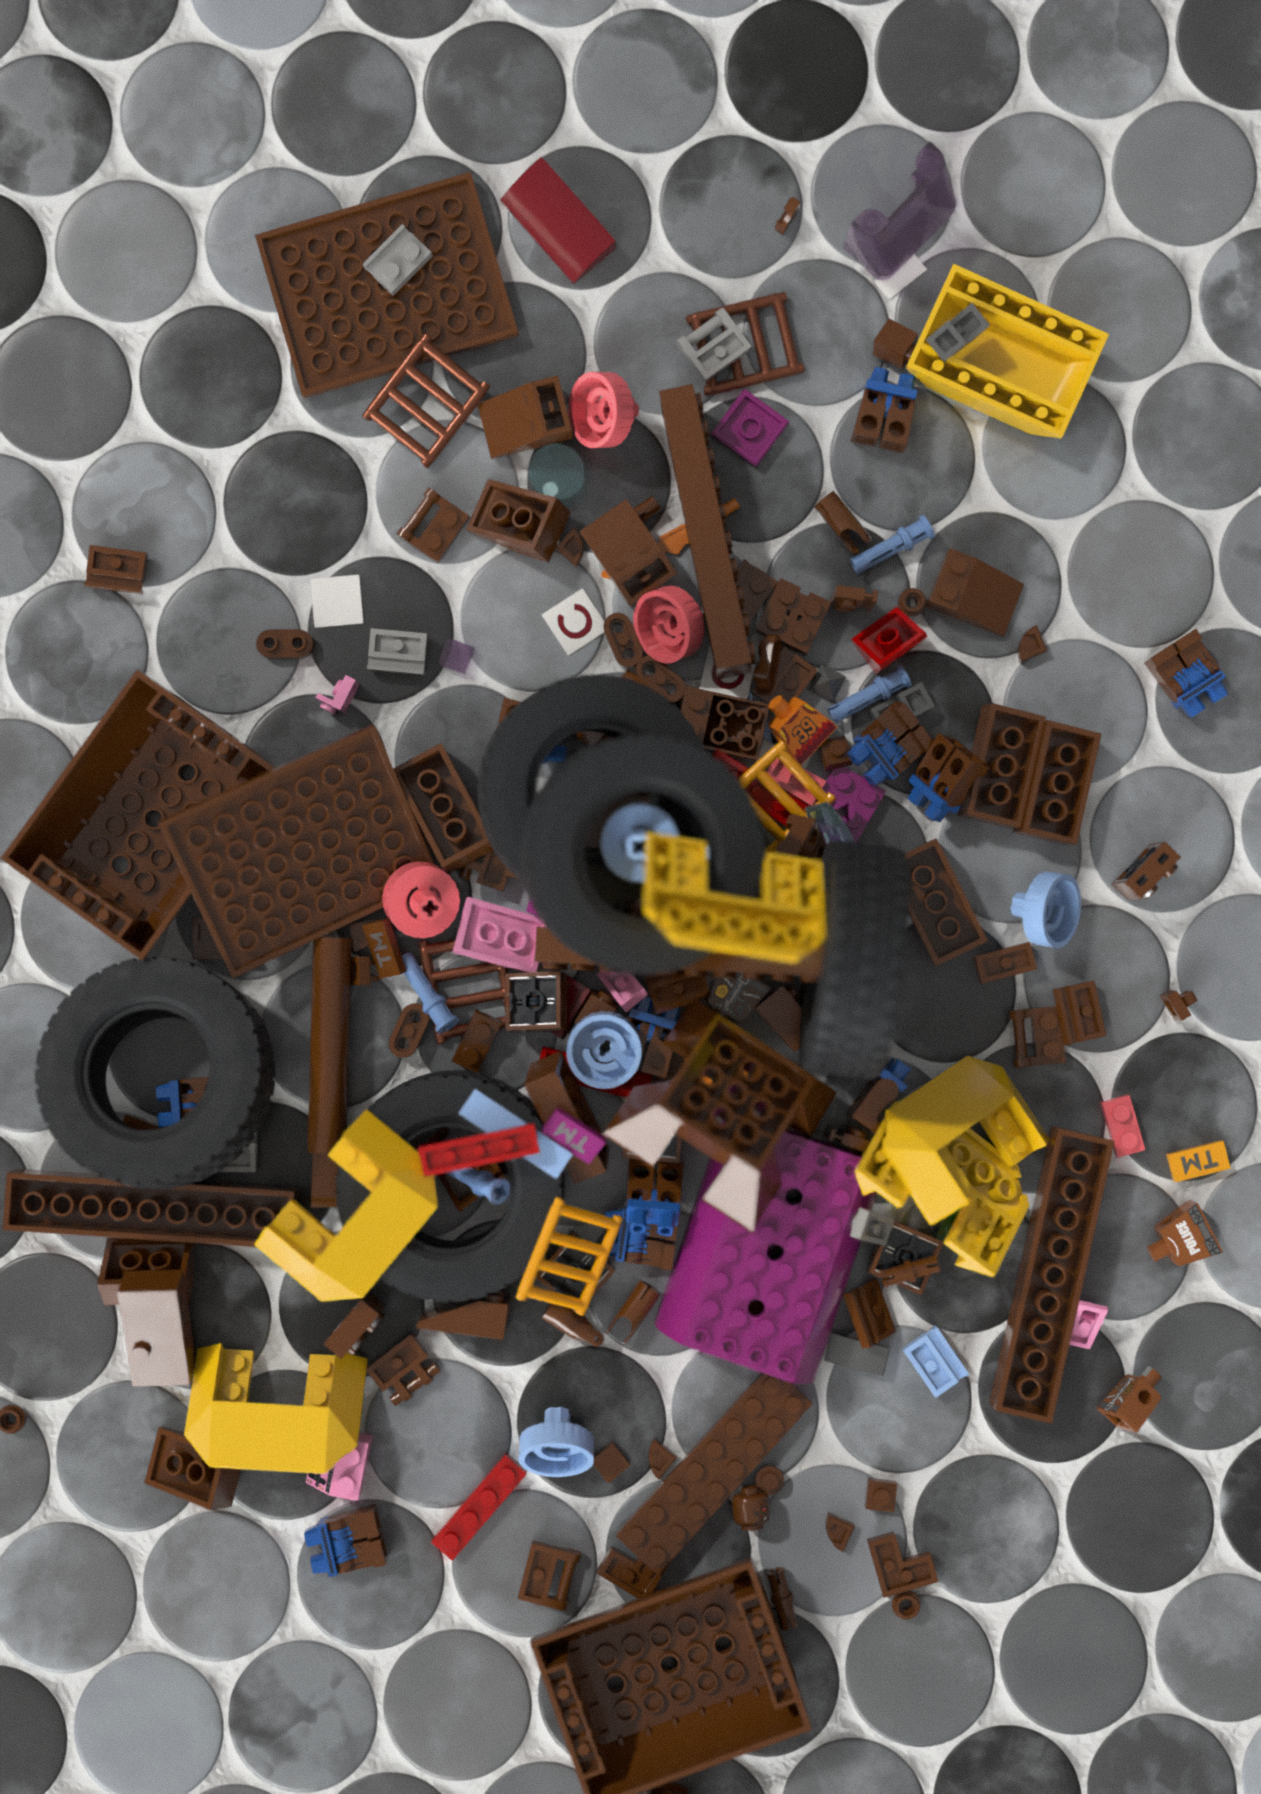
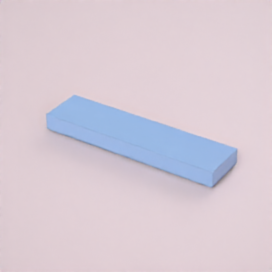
M476 1088L459 1112L461 1116L485 1132L528 1124ZM536 1129L541 1152L523 1157L557 1179L573 1154Z

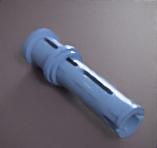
M921 515L915 523L905 528L902 526L898 528L894 536L854 558H850L853 569L859 575L902 550H912L915 544L926 538L932 539L935 537L932 526L928 519Z
M898 665L895 671L882 678L880 676L876 677L873 680V684L828 707L827 711L834 723L837 724L846 717L855 714L880 699L888 700L895 692L905 687H912V683L902 665Z
M411 952L402 955L407 971L404 974L423 1003V1012L429 1014L435 1023L436 1032L442 1034L453 1028L459 1022V1018L449 1010L446 1005V998L435 991Z
M470 1167L443 1173L470 1186L476 1195L487 1196L489 1201L494 1204L503 1203L510 1193L509 1182L503 1178H494L493 1174L487 1170L477 1171Z

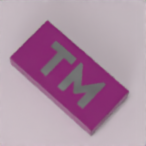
M559 1107L556 1108L540 1132L588 1164L591 1163L606 1142L605 1137Z

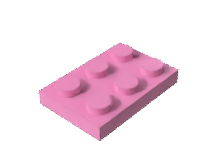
M467 897L452 953L524 973L537 972L539 962H535L536 928L546 926L539 916Z

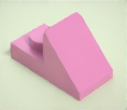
M600 971L596 974L625 1012L629 1011L648 995L631 973Z
M1079 1300L1069 1345L1090 1349L1108 1312V1307Z

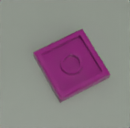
M744 388L711 432V436L756 469L790 421Z

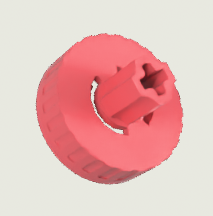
M588 372L578 378L571 390L568 404L572 431L578 441L589 448L616 447L626 439L635 417L639 414V405L636 404L627 383L621 376L612 372Z
M670 585L650 591L638 600L633 614L634 630L641 647L651 658L661 663H674L693 655L702 644L704 614L688 592L680 587Z
M419 861L403 865L389 877L384 887L382 902L386 916L399 931L414 938H427L444 932L451 925L459 911L460 898L456 883L449 874L435 864ZM416 886H417L418 889L415 890V891L411 894V896H410V899H409L410 908H409V907H408V902H407L408 896H409L410 892H411L413 889H415Z

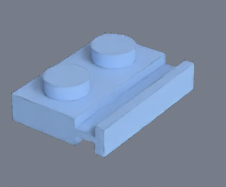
M936 1325L902 1348L935 1398L958 1383L960 1379L969 1375Z

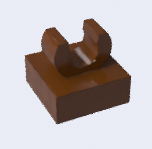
M351 957V985H370V982L379 980V976L370 975V967L375 965L374 960H370V957Z
M1168 990L1160 995L1172 1018L1178 1021H1183L1191 1016L1187 1006L1198 1001L1193 991L1188 990L1181 994L1176 990Z

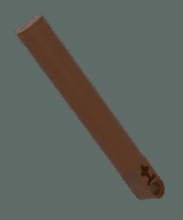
M319 937L313 940L307 1152L312 1153L311 1207H337V1189L335 1187L338 1163L330 1158L328 1154L341 1140L343 1133L347 1130L352 938Z

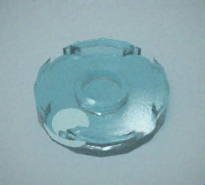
M555 443L542 447L534 454L528 473L531 485L536 492L556 497L561 501L569 499L578 492L583 484L585 470L582 459L575 450L563 446V444Z

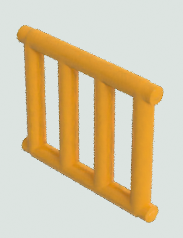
M782 740L738 778L742 788L747 787L757 778L791 814L816 819L836 800L835 795L830 792L826 793L786 751L787 746ZM777 758L818 800L806 813L765 771ZM749 795L752 801L751 806L755 807L759 822L776 839L765 849V852L776 853L778 844L785 840L789 829L783 831Z
M556 1197L519 1286L516 1298L526 1300L529 1297L575 1309L576 1313L584 1316L619 1232L623 1217L613 1215L611 1218L567 1205L564 1200ZM560 1215L607 1228L602 1243L597 1244L555 1232L554 1230ZM549 1243L596 1255L591 1271L543 1259ZM538 1270L586 1282L580 1298L532 1286Z

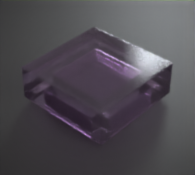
M448 638L438 665L465 675L475 648Z

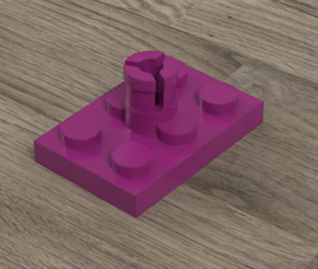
M846 767L836 768L831 771L822 788L826 793L830 792L835 795L836 800L816 818V821L826 844L829 841L835 840L857 843L886 790L877 785H870L865 778Z

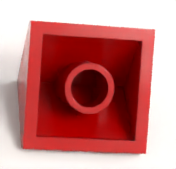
M895 607L851 640L877 675L922 643L927 634L898 607Z

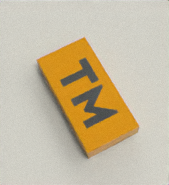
M1222 1140L1166 1154L1174 1182L1231 1169L1225 1144Z

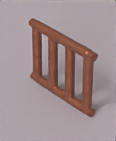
M786 292L770 294L686 315L688 326L692 325V329L695 331L704 322L713 318L715 312L720 308H724L729 316L746 313L761 371L744 376L739 358L730 365L733 379L717 382L715 375L704 386L705 396L716 395L805 372L803 363L798 361L784 302H787ZM770 306L774 307L788 364L774 369L771 368L757 312L758 309ZM721 325V330L723 333L724 331H726V329ZM706 337L696 343L698 350L708 344Z
M426 333L416 342L368 405L362 417L365 420L375 421L422 459L421 463L425 468H429L491 386L484 381L480 383L431 343L432 339ZM424 352L473 391L463 405L414 366ZM406 375L456 414L446 428L397 389ZM389 397L439 436L429 450L379 411Z
M456 939L431 944L428 941L418 942L423 972L437 993L438 982L498 971L501 988L446 998V1005L449 1009L503 999L505 1011L506 1007H510V999L506 997V974L509 973V968L483 962L434 972L432 955L453 951ZM505 1016L497 1017V1019L502 1020L500 1028H505ZM432 1020L437 1044L446 1042V1038L462 1036L469 1023L455 1025L450 1030L438 1034L435 1030L436 1025Z

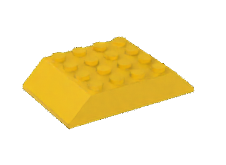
M953 264L906 369L927 388L1032 435L1061 439L1109 334ZM973 303L990 324V327L957 354L943 362L926 339L948 320L951 321L968 305Z

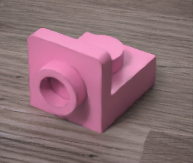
M345 675L343 681L339 680L333 689L332 694L335 695L333 700L319 693L316 699L322 702L320 705L322 709L334 715L337 710L345 714L360 683Z

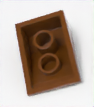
M488 479L466 530L524 556L549 563L571 511L556 497Z
M950 548L944 555L927 599L926 608L1004 637L1024 583L975 557Z
M501 1289L481 1298L460 1302L453 1301L424 1311L417 1322V1328L503 1340L507 1330L511 1295L505 1294L506 1291Z
M158 1427L144 1483L206 1509L215 1510L232 1507L241 1469L209 1467L185 1437L184 1432L166 1427Z

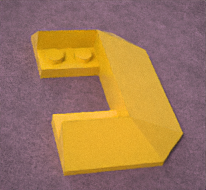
M647 832L645 852V913L677 944L797 962L826 939L823 862L764 852V862H761V867H763L762 901L708 893L706 842Z
M966 1056L886 1110L885 1122H887L886 1137L883 1138L882 1151L929 1224L932 1225L969 1203L968 1199L976 1194L945 1146L977 1122H980L1008 1167H1012L1035 1150L1047 1146L1050 1138L1002 1066Z
M884 1118L858 1164L855 1174L863 1195L875 1190L899 1208L905 1204L910 1193L882 1151L883 1138L886 1137L887 1122H885ZM969 1128L945 1146L976 1194L968 1199L969 1203L962 1206L944 1244L959 1254L954 1265L985 1275L995 1276L1030 1205L1027 1195L1022 1193L1019 1178L1022 1176L1019 1166L1016 1164L1008 1167L999 1151Z
M368 1109L343 1133L341 1140L328 1154L330 1158L372 1192L340 1232L335 1235L292 1199L275 1220L265 1228L254 1244L321 1301L363 1298L438 1207L435 1175L424 1177L419 1152Z
M221 1343L197 1349L184 1435L209 1467L326 1474L347 1453H351L358 1447L366 1368L368 1364L367 1358L356 1355L351 1356L349 1353H346L342 1359L336 1354H310L303 1406L248 1403L255 1357L254 1351L225 1349Z

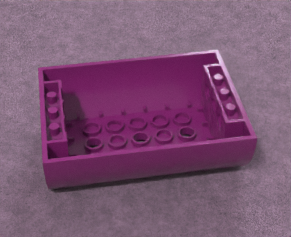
M786 1128L774 1147L782 1185L753 1233L702 1200L724 1166L712 1157H709L654 1320V1325L667 1337L683 1346L791 1383L809 1384L815 1381L862 1241L850 1236L852 1220L858 1214L859 1208L872 1211L878 1192L874 1190L863 1195L855 1174V1170L864 1154L814 1137L807 1139L800 1133ZM792 1188L799 1189L802 1193V1198L797 1204H789L785 1199L787 1191ZM779 1244L782 1246L783 1254L779 1259L773 1260L767 1256V1249L770 1245ZM753 1300H760L764 1303V1310L759 1315H753L748 1311V1305Z

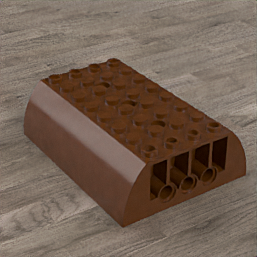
M136 670L0 859L143 961L192 895L160 826L152 827L149 825V814L153 811H158L162 819L277 767L146 674ZM186 765H192L195 769V776L189 781H184L181 777V770ZM119 857H125L129 863L128 869L123 873H119L115 869V861Z
M752 1557L541 1633L530 1639L532 1651L584 1794H638L812 1730L794 1668L759 1571ZM720 1637H728L731 1640V1645L728 1649L721 1650L716 1647V1640ZM665 1657H674L678 1661L677 1666L673 1669L664 1668L661 1662ZM613 1676H619L623 1679L624 1684L619 1689H613L608 1685V1680Z

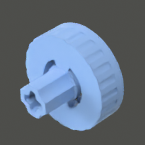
M634 802L622 806L610 816L601 836V849L607 865L615 874L633 882H645L646 842L643 849L640 848L636 851L633 849L635 840L637 842L641 841V839L646 841V833L650 831L652 833L679 837L675 821L664 809L652 803Z
M1054 872L1038 874L1033 879L1026 893L1017 892L1012 897V905L1010 907L1012 916L1023 918L1024 932L1031 943L1052 948L1065 946L1073 937L1080 919L1081 894L1077 881L1068 874Z
M612 1011L594 1012L583 1017L571 1031L567 1043V1060L572 1072L583 1083L600 1089L614 1088L628 1081L638 1069L641 1061L642 1042L640 1034L636 1030L637 1028L629 1019ZM605 1040L610 1041V1047L604 1051L601 1049V1043L603 1044ZM596 1060H598V1061H600V1062H610V1061H612V1062H611V1063L602 1064V1063H598Z
M550 1407L545 1410L544 1423L526 1428L521 1433L519 1438V1463L531 1473L548 1477H566L583 1473L591 1468L594 1463V1436L586 1428L570 1423L569 1409Z

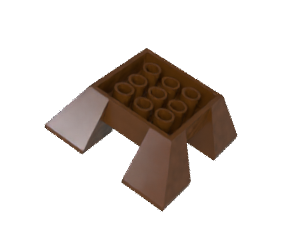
M695 1001L687 1006L663 1043L687 1059L673 1081L635 1086L603 1135L651 1167H653L674 1134L691 1143L724 1165L702 1200L753 1233L782 1185L774 1152L775 1145L787 1126L809 1139L837 1092L702 1003ZM743 1071L749 1072L753 1078L746 1076ZM703 1077L709 1078L713 1084H708ZM729 1094L735 1095L738 1101L731 1099ZM754 1110H758L759 1112H761L763 1118L757 1116ZM714 1117H719L724 1125L717 1123Z

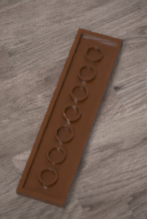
M761 1372L615 1533L616 1537L658 1576L813 1403L791 1382Z

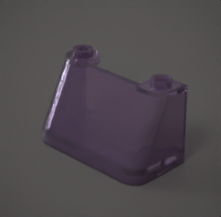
M931 141L924 146L916 157V170L911 175V179L916 185L915 190L887 219L877 210L868 209L860 213L850 224L844 249L878 280H888L893 277L950 218L956 208V197L944 155Z

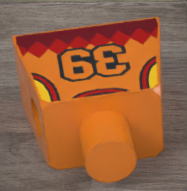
M779 695L772 699L768 706L775 714L768 723L769 730L778 743L782 740L786 744V751L800 766L838 727L808 703L797 697H793L787 702Z

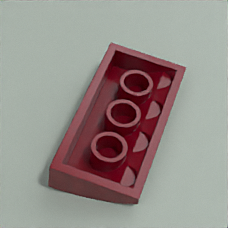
M542 156L515 181L500 199V202L573 285L616 249V240Z

